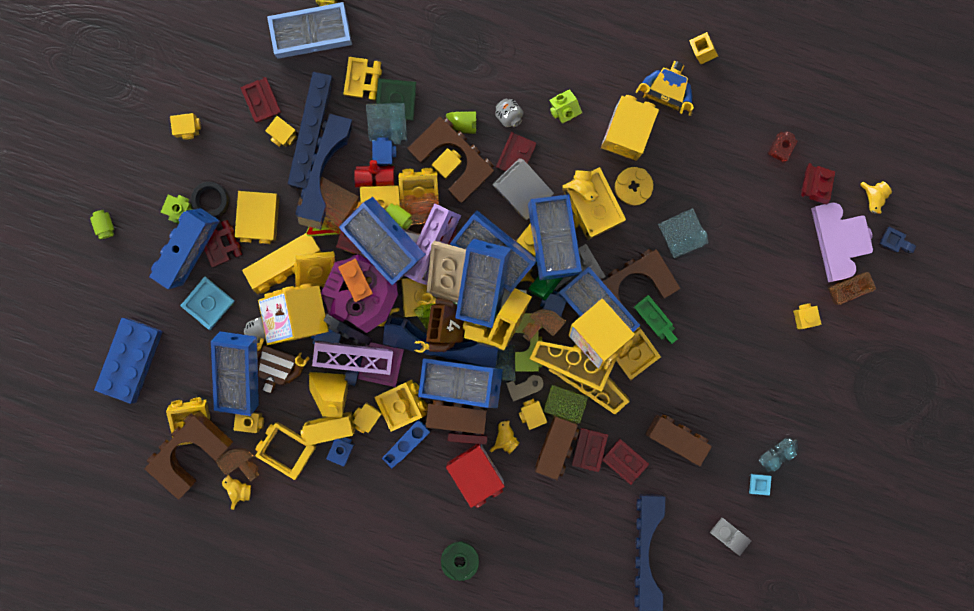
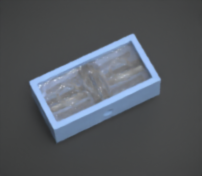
M343 2L267 16L274 55L277 59L352 45L346 8Z

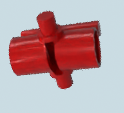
M371 160L369 162L370 166H356L355 188L394 186V166H377L376 160Z

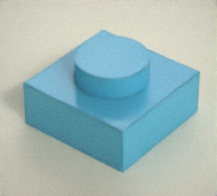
M751 474L749 493L770 495L771 476Z

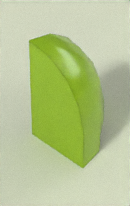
M451 112L446 114V118L454 125L452 129L464 134H476V112Z

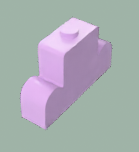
M828 203L827 205L824 204L811 208L828 282L852 277L856 272V265L850 258L873 252L871 243L872 232L867 226L865 216L841 220L843 209L837 203Z

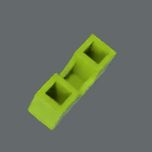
M525 313L515 332L524 333L530 339V346L526 351L515 352V371H539V367H542L541 364L530 360L537 341L542 342V337H538V329H542V317H538V313Z

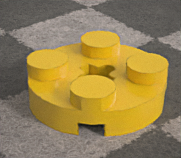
M638 167L627 168L616 179L615 193L621 201L630 206L643 204L652 194V178L645 169ZM632 181L639 184L636 192L633 189H629Z

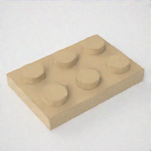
M434 241L431 244L427 293L432 294L434 297L458 303L466 249Z

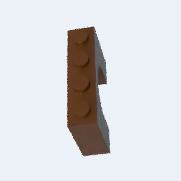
M439 116L407 149L423 164L440 147L454 146L459 148L466 156L467 167L463 175L448 191L463 204L494 173L492 169L494 165L487 158L483 160L479 156L481 152L474 145L470 147L465 142L467 138L460 131L456 133L452 129L454 125L447 118L443 120Z
M648 249L640 254L642 256L641 259L635 261L633 258L624 264L626 268L621 271L617 268L608 273L609 278L604 281L601 279L619 301V285L630 274L646 276L652 282L661 299L681 289L657 249L654 251Z
M200 411L195 415L190 413L183 421L185 425L182 428L178 426L171 434L173 438L170 441L166 439L159 447L161 451L158 454L154 452L147 460L149 464L144 468L178 500L192 487L196 480L178 463L176 458L177 446L184 442L197 444L216 461L233 443L226 434Z

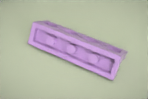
M434 204L416 242L426 255L405 276L427 285L431 244L434 241L440 242L442 236L444 237L441 243L448 244L461 215Z
M315 341L312 366L390 375L393 351L392 349ZM318 351L327 352L331 358L325 363L317 362ZM340 354H346L350 361L345 365H339L335 358ZM360 356H365L370 363L365 367H359L355 360ZM380 358L388 359L387 369H378L374 362Z

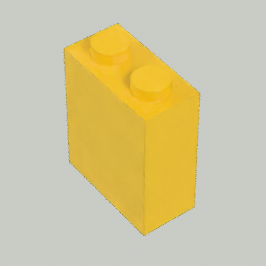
M238 191L235 237L239 238L240 242L251 243L253 239L259 240L260 244H271V241H276L279 195Z
M516 288L513 289L496 317L487 339L488 343L505 350L519 327L532 296Z

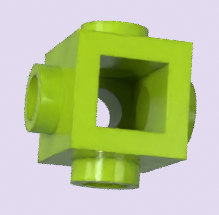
M570 89L549 100L552 108H550L551 114L555 119L558 118L562 124L582 113L578 100Z
M168 195L161 213L168 215V220L179 224L178 220L181 214L194 209H192V204L188 203V198L178 195L177 198Z

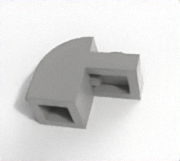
M722 517L710 531L712 535L739 556L751 543L748 537Z

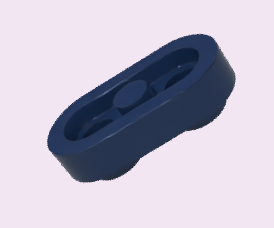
M363 356L355 360L359 367H361ZM347 370L345 380L348 381V385L356 386L360 371Z

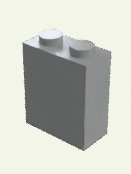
M520 158L492 184L525 220L530 219L528 203L531 199L551 197L554 194L532 168Z

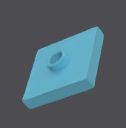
M204 277L180 306L208 330H212L235 300L207 277Z

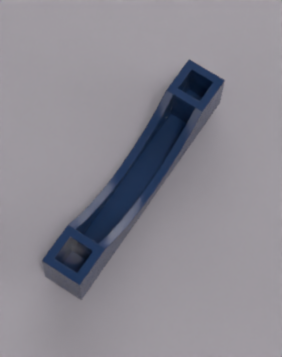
M317 72L312 73L288 180L290 187L307 188V174L309 170L312 171L313 169L311 164L314 153L316 154L322 122L334 83L331 75Z
M329 114L328 120H324L322 131H324L323 137L318 139V153L313 155L311 163L313 169L308 171L306 178L308 185L307 188H303L301 193L303 201L296 209L295 216L298 217V224L322 229L326 215V204L320 190L322 173L331 157L339 149L347 145L352 130V119Z
M391 315L388 317L384 326V345L416 352L414 350H420L422 345L421 343H414L415 341H423L425 344H429V342H426L427 334L417 328L409 319ZM467 340L455 343L454 347L445 352H429V350H425L422 353L430 356L445 357L448 360H459L467 364L473 363L495 368L499 360L500 348Z
M640 494V499L636 501V509L640 511V517L636 518V530H639V537H636V549H639V557H635V568H638V576H635V588H638V595L634 597V606L638 607V611H663V593L655 583L649 566V547L656 527L665 517V496Z

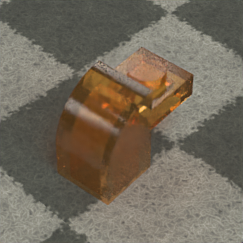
M538 310L529 316L535 322L533 324L529 322L523 329L525 333L523 337L530 341L541 327L554 336L566 321L551 310Z
M231 449L215 461L226 476L238 467L250 482L259 476L257 466L253 462L248 461L254 455L246 449Z

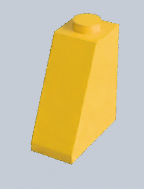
M309 373V390L322 416L342 418L348 393V381L345 380L346 375Z

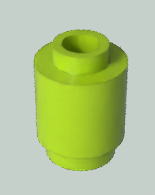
M392 203L387 207L386 212L402 229L407 230L413 222L411 214Z
M104 210L92 213L93 217L90 220L95 235L99 237V240L113 236L114 227L109 212L105 213Z

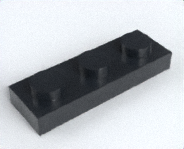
M328 314L323 320L330 325L328 329L347 339L351 338L352 341L359 345L362 342L370 345L373 340L360 330Z

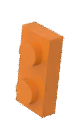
M356 258L338 267L355 302L373 294Z

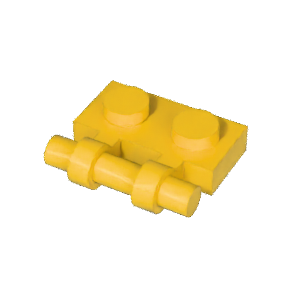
M349 57L343 95L363 98L364 91H368L369 99L376 100L378 78L382 75L381 62L374 61L373 68L368 67V59ZM366 74L372 75L371 85L365 84Z

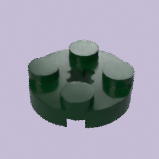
M458 541L444 549L441 557V567L448 578L464 581L473 577L477 572L479 557L472 545ZM464 557L465 560L463 562H465V564L463 566L461 564L457 566L455 564V562L457 561L455 560V558Z

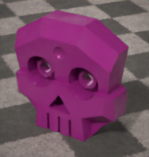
M357 254L349 259L334 263L322 289L321 296L330 316L342 322L347 320L368 333L388 319L398 297L397 282L391 285L367 258ZM355 258L365 278H372L369 286L373 292L372 295L358 302L354 301L349 290L341 291L345 281L338 268ZM355 303H358L360 305V309L358 311H355L353 309V305Z

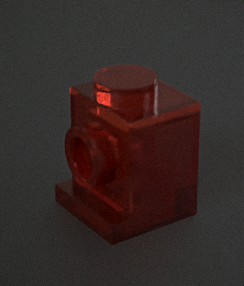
M788 131L780 132L767 154L783 163L788 161L798 142L794 139L795 135ZM783 141L788 143L787 148L782 146Z

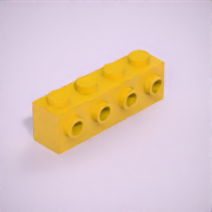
M305 233L242 271L257 294L265 293L271 286L276 283L280 284L287 277L295 274V255L322 252L314 237L307 236Z

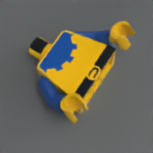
M677 61L673 62L670 70L663 68L661 71L656 70L648 75L636 90V93L638 91L644 93L643 98L647 97L678 111L681 108V114L683 110H687L690 116L694 108L691 85L687 82L688 78L681 75L684 64Z

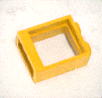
M352 411L343 413L342 418L324 417L307 421L303 426V430H301L302 440L306 441L308 446L353 436L356 429L354 428Z
M276 422L268 427L265 433L268 436L265 441L261 440L255 450L258 452L255 456L293 480H296L317 445L307 446L306 441H303L299 434ZM278 430L306 446L293 469L265 453Z

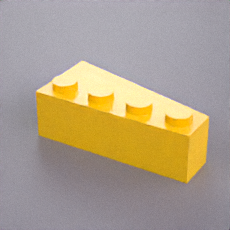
M537 341L530 360L602 392L614 366L613 364L607 370L605 368L599 370L581 349Z
M549 369L550 372L574 386L613 414L619 412L630 402V399L610 377H608L602 392Z

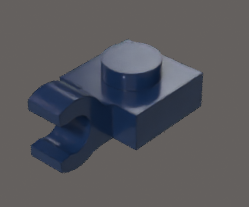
M887 227L879 245L896 253L901 248L903 251L911 254L916 248V245L904 240L906 234L891 227Z

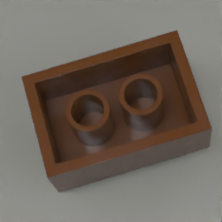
M434 399L433 402L428 404L426 427L484 434L487 409L473 405L468 407L452 402V405L445 404V401Z
M664 414L661 417L656 415L645 435L701 466L712 447L707 444L709 440L697 433L693 436L690 434L691 429L681 424L678 426L674 425L675 420Z
M556 415L553 416L534 467L535 472L558 480L559 476H563L566 469L564 461L566 458H570L573 450L572 446H570L571 442L577 439L580 431L575 422Z

